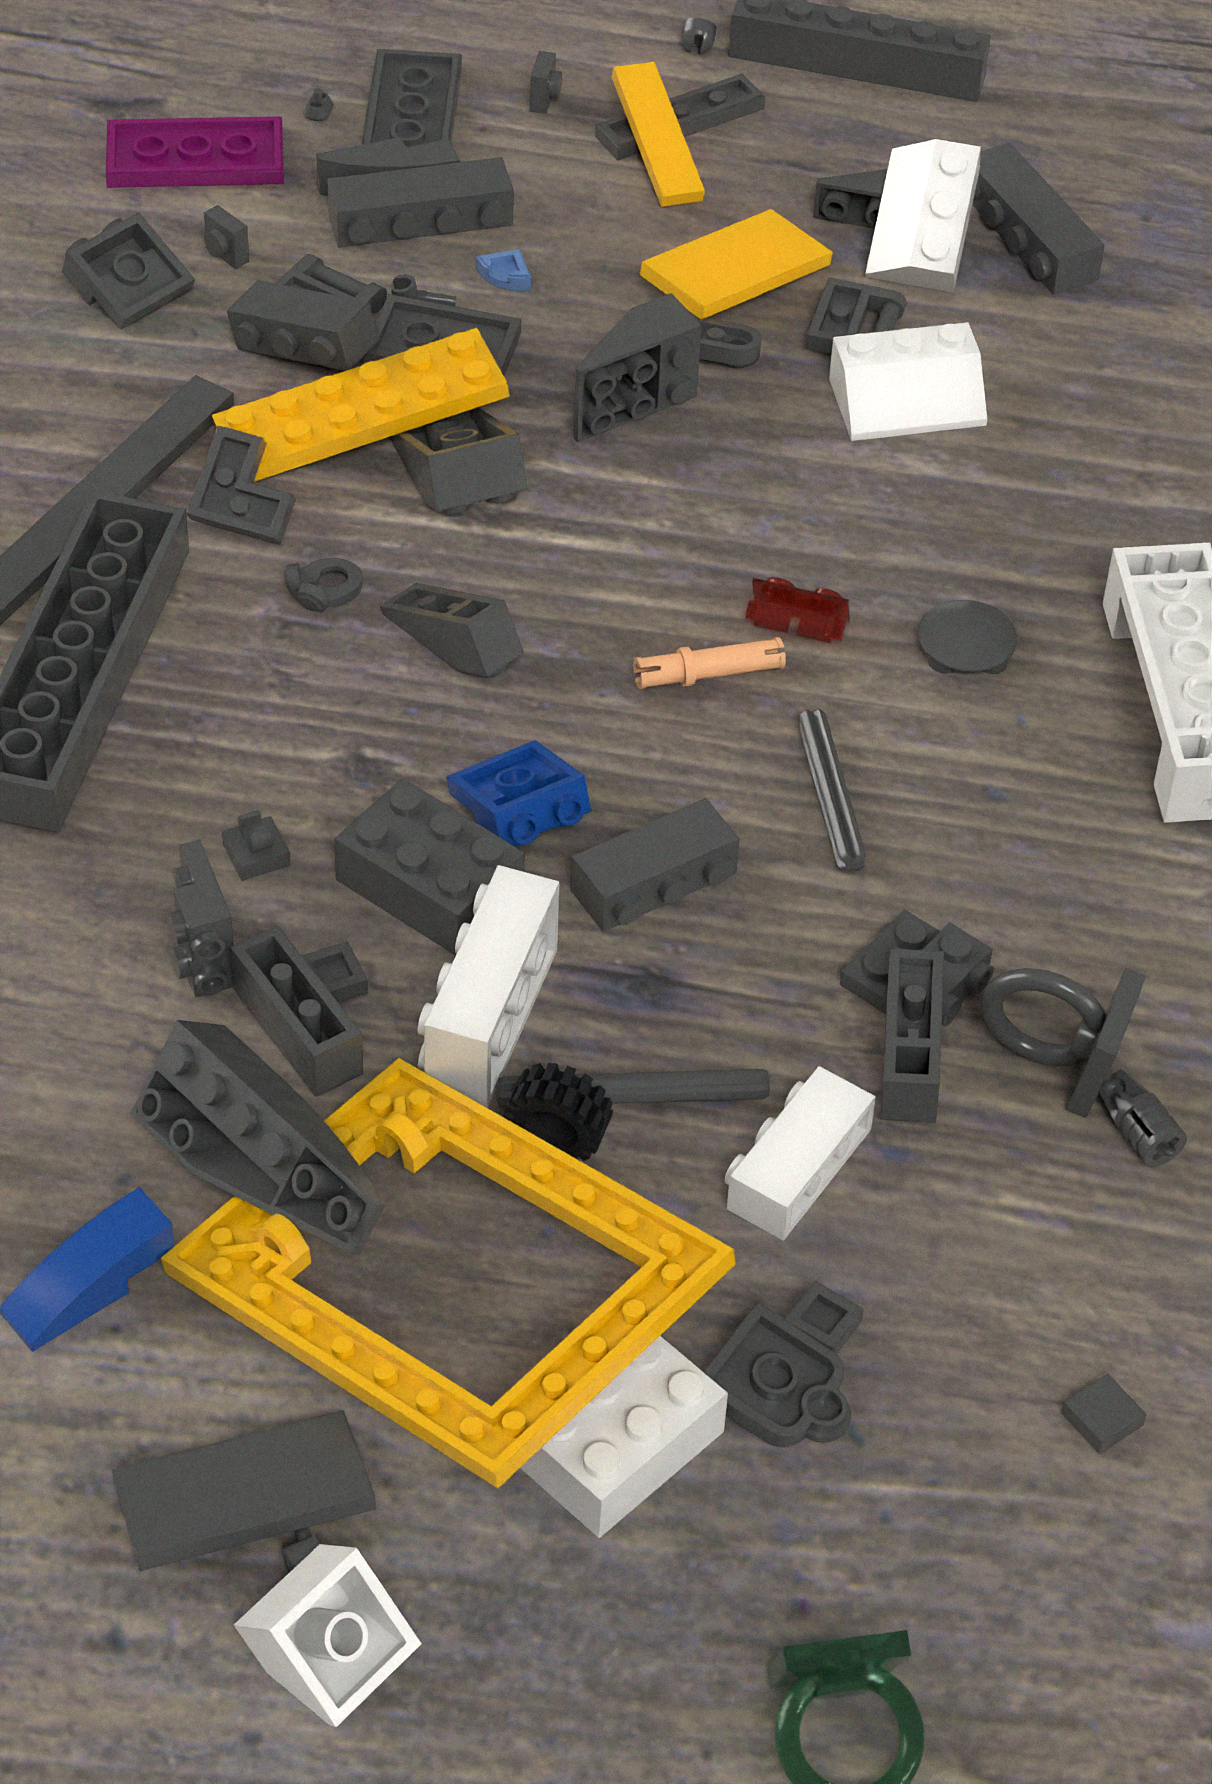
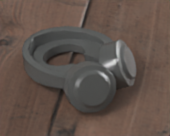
M324 558L311 562L302 569H300L299 563L287 565L285 580L289 591L305 608L324 612L326 607L342 605L354 599L362 589L363 575L360 568L348 560ZM329 571H340L348 577L347 581L339 586L325 585L319 587L315 585L320 582V577Z

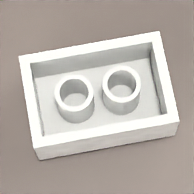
M659 1336L537 1451L521 1469L593 1534L600 1538L724 1432L728 1393L663 1337Z

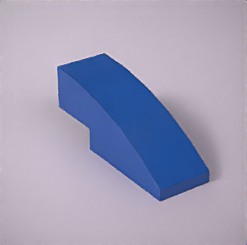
M138 1187L110 1205L50 1253L1 1304L0 1314L32 1352L128 1294V1279L159 1261L163 1255L175 1246L173 1224L147 1194Z

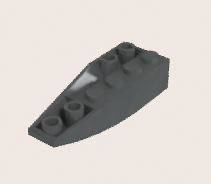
M183 1020L176 1021L130 1114L193 1175L272 1215H283L296 1227L351 1255H360L385 1205L345 1145L314 1109L225 1025Z

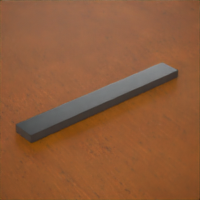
M195 375L0 555V625L47 582L92 490L135 499L214 425L213 414L228 410L234 406V393Z

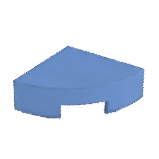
M520 250L476 256V269L481 277L490 284L512 291L531 290L532 278Z

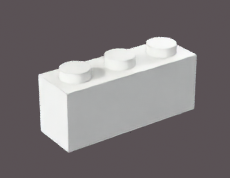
M820 1066L805 1083L798 1081L787 1096L784 1110L776 1119L769 1117L763 1123L756 1136L754 1147L746 1156L739 1154L728 1168L725 1176V1183L729 1185L727 1210L784 1241L870 1132L876 1096Z

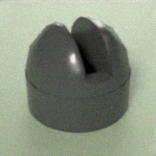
M686 19L683 22L681 34L684 47L689 52H691L692 47H699V54L705 53L713 46L717 27L706 19Z

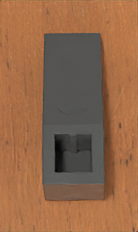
M888 169L818 178L813 218L875 228Z

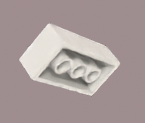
M498 865L489 885L482 883L477 891L473 907V914L475 916L471 924L464 922L459 930L455 944V953L457 955L453 963L445 962L440 971L436 988L438 996L434 1004L426 1003L420 1015L418 1035L424 1036V1043L419 1054L418 1068L486 1108L490 1105L497 1089V1081L505 1071L557 952L559 881Z

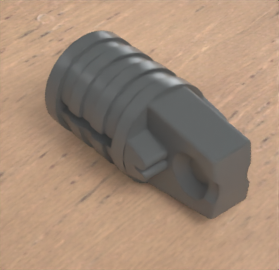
M1122 1069L1113 1074L1102 1085L1099 1094L1115 1125L1128 1142L1132 1144L1134 1150L1140 1155L1147 1166H1161L1175 1158L1182 1151L1187 1141V1135L1178 1126L1174 1118L1170 1116L1155 1094L1150 1093L1134 1077ZM1162 1141L1168 1142L1170 1147L1167 1149Z

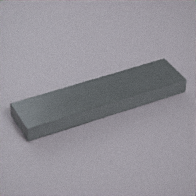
M743 74L669 99L684 137L763 110L765 106V96ZM626 114L596 124L595 137L617 161L640 153Z

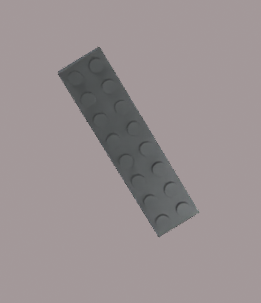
M92 490L0 675V821L59 833L189 553L186 509Z

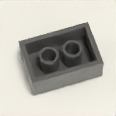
M404 778L400 779L334 838L335 870L338 882L454 955H457L455 953V944L462 924L464 922L471 924L475 916L473 914V907L480 885L482 883L489 885L498 865L525 872V852Z

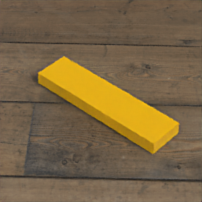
M655 61L613 67V83L661 207L703 201L705 189Z

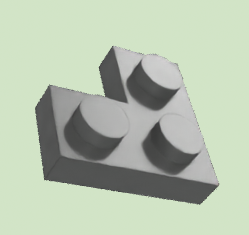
M217 426L187 511V515L191 520L281 545L296 500L290 493L253 484L267 445L263 437Z

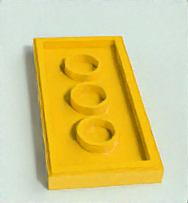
M769 209L642 261L640 275L666 295L672 293L688 311L702 320L829 266L833 252L777 212Z

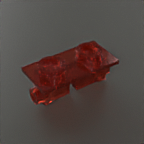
M771 577L766 581L753 578L754 601L750 600L748 603L746 619L754 621V626L788 633L792 617L800 618L797 636L830 644L833 639L842 641L846 622L849 623L850 621L849 599H844L839 593L830 589L817 588L814 591L796 588L794 584L781 578Z

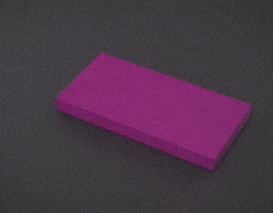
M282 117L107 120V188L284 184Z

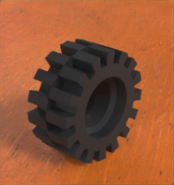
M541 1063L533 1065L531 1070L526 1068L519 1077L508 1101L504 1118L577 1160L579 1157L583 1161L590 1159L592 1153L595 1154L613 1114L611 1098L604 1097L606 1090L601 1085L592 1087L593 1078L586 1073L582 1078L575 1076L576 1069L569 1066L566 1067L564 1072L559 1071L557 1063H548L546 1070Z

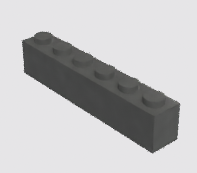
M737 0L731 19L729 57L978 102L986 77L991 35L977 33L971 29L960 30L938 26L926 21L916 22L893 18L887 14L854 11L843 6L832 7L815 4L806 0Z

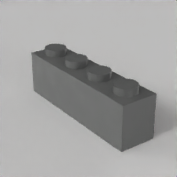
M1010 142L981 151L980 170L972 205L984 217L988 226L994 228L1008 244L1009 249L1017 254L1030 268L1034 277L1040 280L1053 295L1099 280L1105 246L1103 242Z
M503 157L327 178L328 214L338 248L513 226L514 190Z

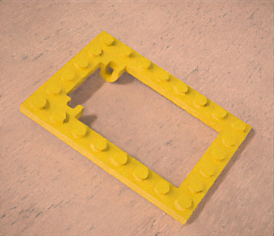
M400 1058L324 1120L345 1145L359 1166L376 1151L389 1158L400 1149L404 1168L415 1174L442 1150L641 1267L496 1403L490 1406L294 1282L292 1279L311 1264L310 1248L296 1226L281 1214L272 1215L234 1196L161 1257L165 1274L497 1489L736 1265L734 1249Z

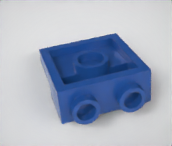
M536 740L446 776L450 795L474 813L475 822L515 847L530 844L537 838L539 833L551 828L574 825L582 819L584 814L591 812L585 775Z

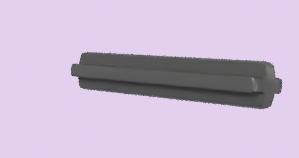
M819 708L813 711L806 709L799 715L800 722L798 726L837 866L844 872L852 869L858 871L865 865L866 853L826 713Z

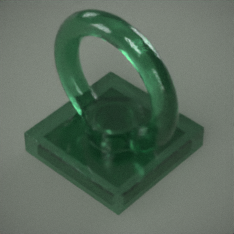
M907 1630L783 1646L766 1663L770 1688L791 1686L778 1710L775 1724V1743L781 1766L792 1784H833L822 1778L812 1769L801 1747V1721L814 1698L833 1699L853 1696L871 1690L880 1695L893 1710L899 1726L900 1743L897 1756L891 1767L882 1777L870 1784H910L919 1769L924 1752L925 1733L923 1720L918 1705L910 1691L897 1677L890 1673L911 1656Z

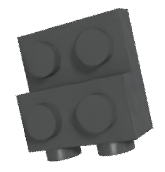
M139 212L124 221L121 218L115 219L100 234L89 240L81 238L74 242L65 253L66 258L62 268V273L86 302L91 305L98 301L120 329L192 289L195 281L194 277Z
M199 839L179 845L181 867L173 870L177 887L174 889L176 911L168 913L173 940L176 945L179 944V946L171 948L174 968L179 979L188 978L195 997L214 995L222 990L233 988L230 947L234 945L232 917Z
M904 909L841 971L840 985L886 1014L889 949L944 951L942 1025L947 1026L959 1013L963 1001L972 992L975 994L982 992L989 983L994 972V967L990 965L993 949L950 922L939 931Z

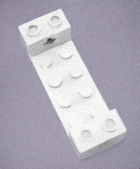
M1192 543L1113 548L1103 608L1112 639H1133L1162 740L1153 785L1164 823L1212 820L1211 544Z

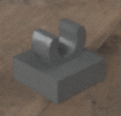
M259 810L238 816L239 826L222 831L223 846L241 881L291 866L290 851L271 816L261 819Z

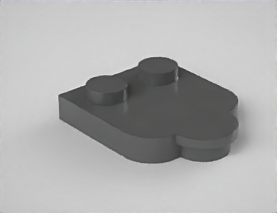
M759 1302L755 1304L703 1371L728 1393L726 1416L770 1445L790 1447L800 1443L805 1437L815 1442H832L839 1439L849 1426L851 1420L850 1406L845 1396L839 1391L844 1377V1366L840 1357L835 1351H831Z

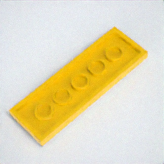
M474 328L422 346L412 347L407 351L377 361L367 362L350 370L322 377L316 381L289 390L279 391L271 396L247 404L231 407L228 410L213 414L212 419L215 430L219 425L263 437L267 445L254 479L255 482L510 397L505 377L479 330Z

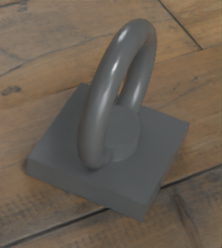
M1125 968L1104 1012L1098 1000L1087 989L1070 978L1042 969H1015L997 976L988 984L982 995L981 1012L988 1029L994 1037L1014 1053L1046 1065L1070 1066L1083 1063L1066 1110L1087 1118L1116 1058L1146 975ZM1031 990L1048 993L1066 1001L1083 1017L1073 1042L1070 1044H1052L1024 1034L1006 1017L1003 1010L1004 999L1014 992Z

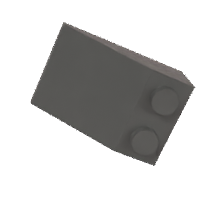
M479 407L390 436L423 501L442 514L464 512L469 508L468 504L485 500L487 503L505 502L514 497L513 493L528 489L519 433Z

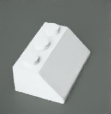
M934 139L892 149L865 277L954 293L980 170V146Z
M968 322L833 337L829 381L851 441L987 425L981 355Z

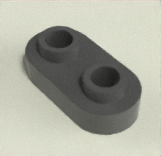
M693 316L701 325L699 359L724 363L734 368L745 367L759 359L762 337L755 328L711 318L701 320L697 316Z

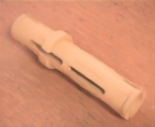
M775 637L770 640L691 651L689 646L676 649V652L673 654L644 658L635 657L633 660V673H640V677L635 678V683L638 689L680 682L682 687L692 686L695 684V680L775 668L784 669L786 662L785 652L778 653V649H783L784 645L780 637Z

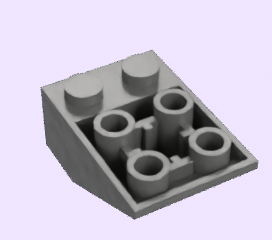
M672 293L631 308L576 367L574 439L576 442L602 434L697 397L701 325Z

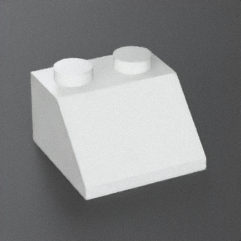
M319 1544L234 1624L266 1673L328 1725L337 1727L422 1644L359 1550L354 1547Z

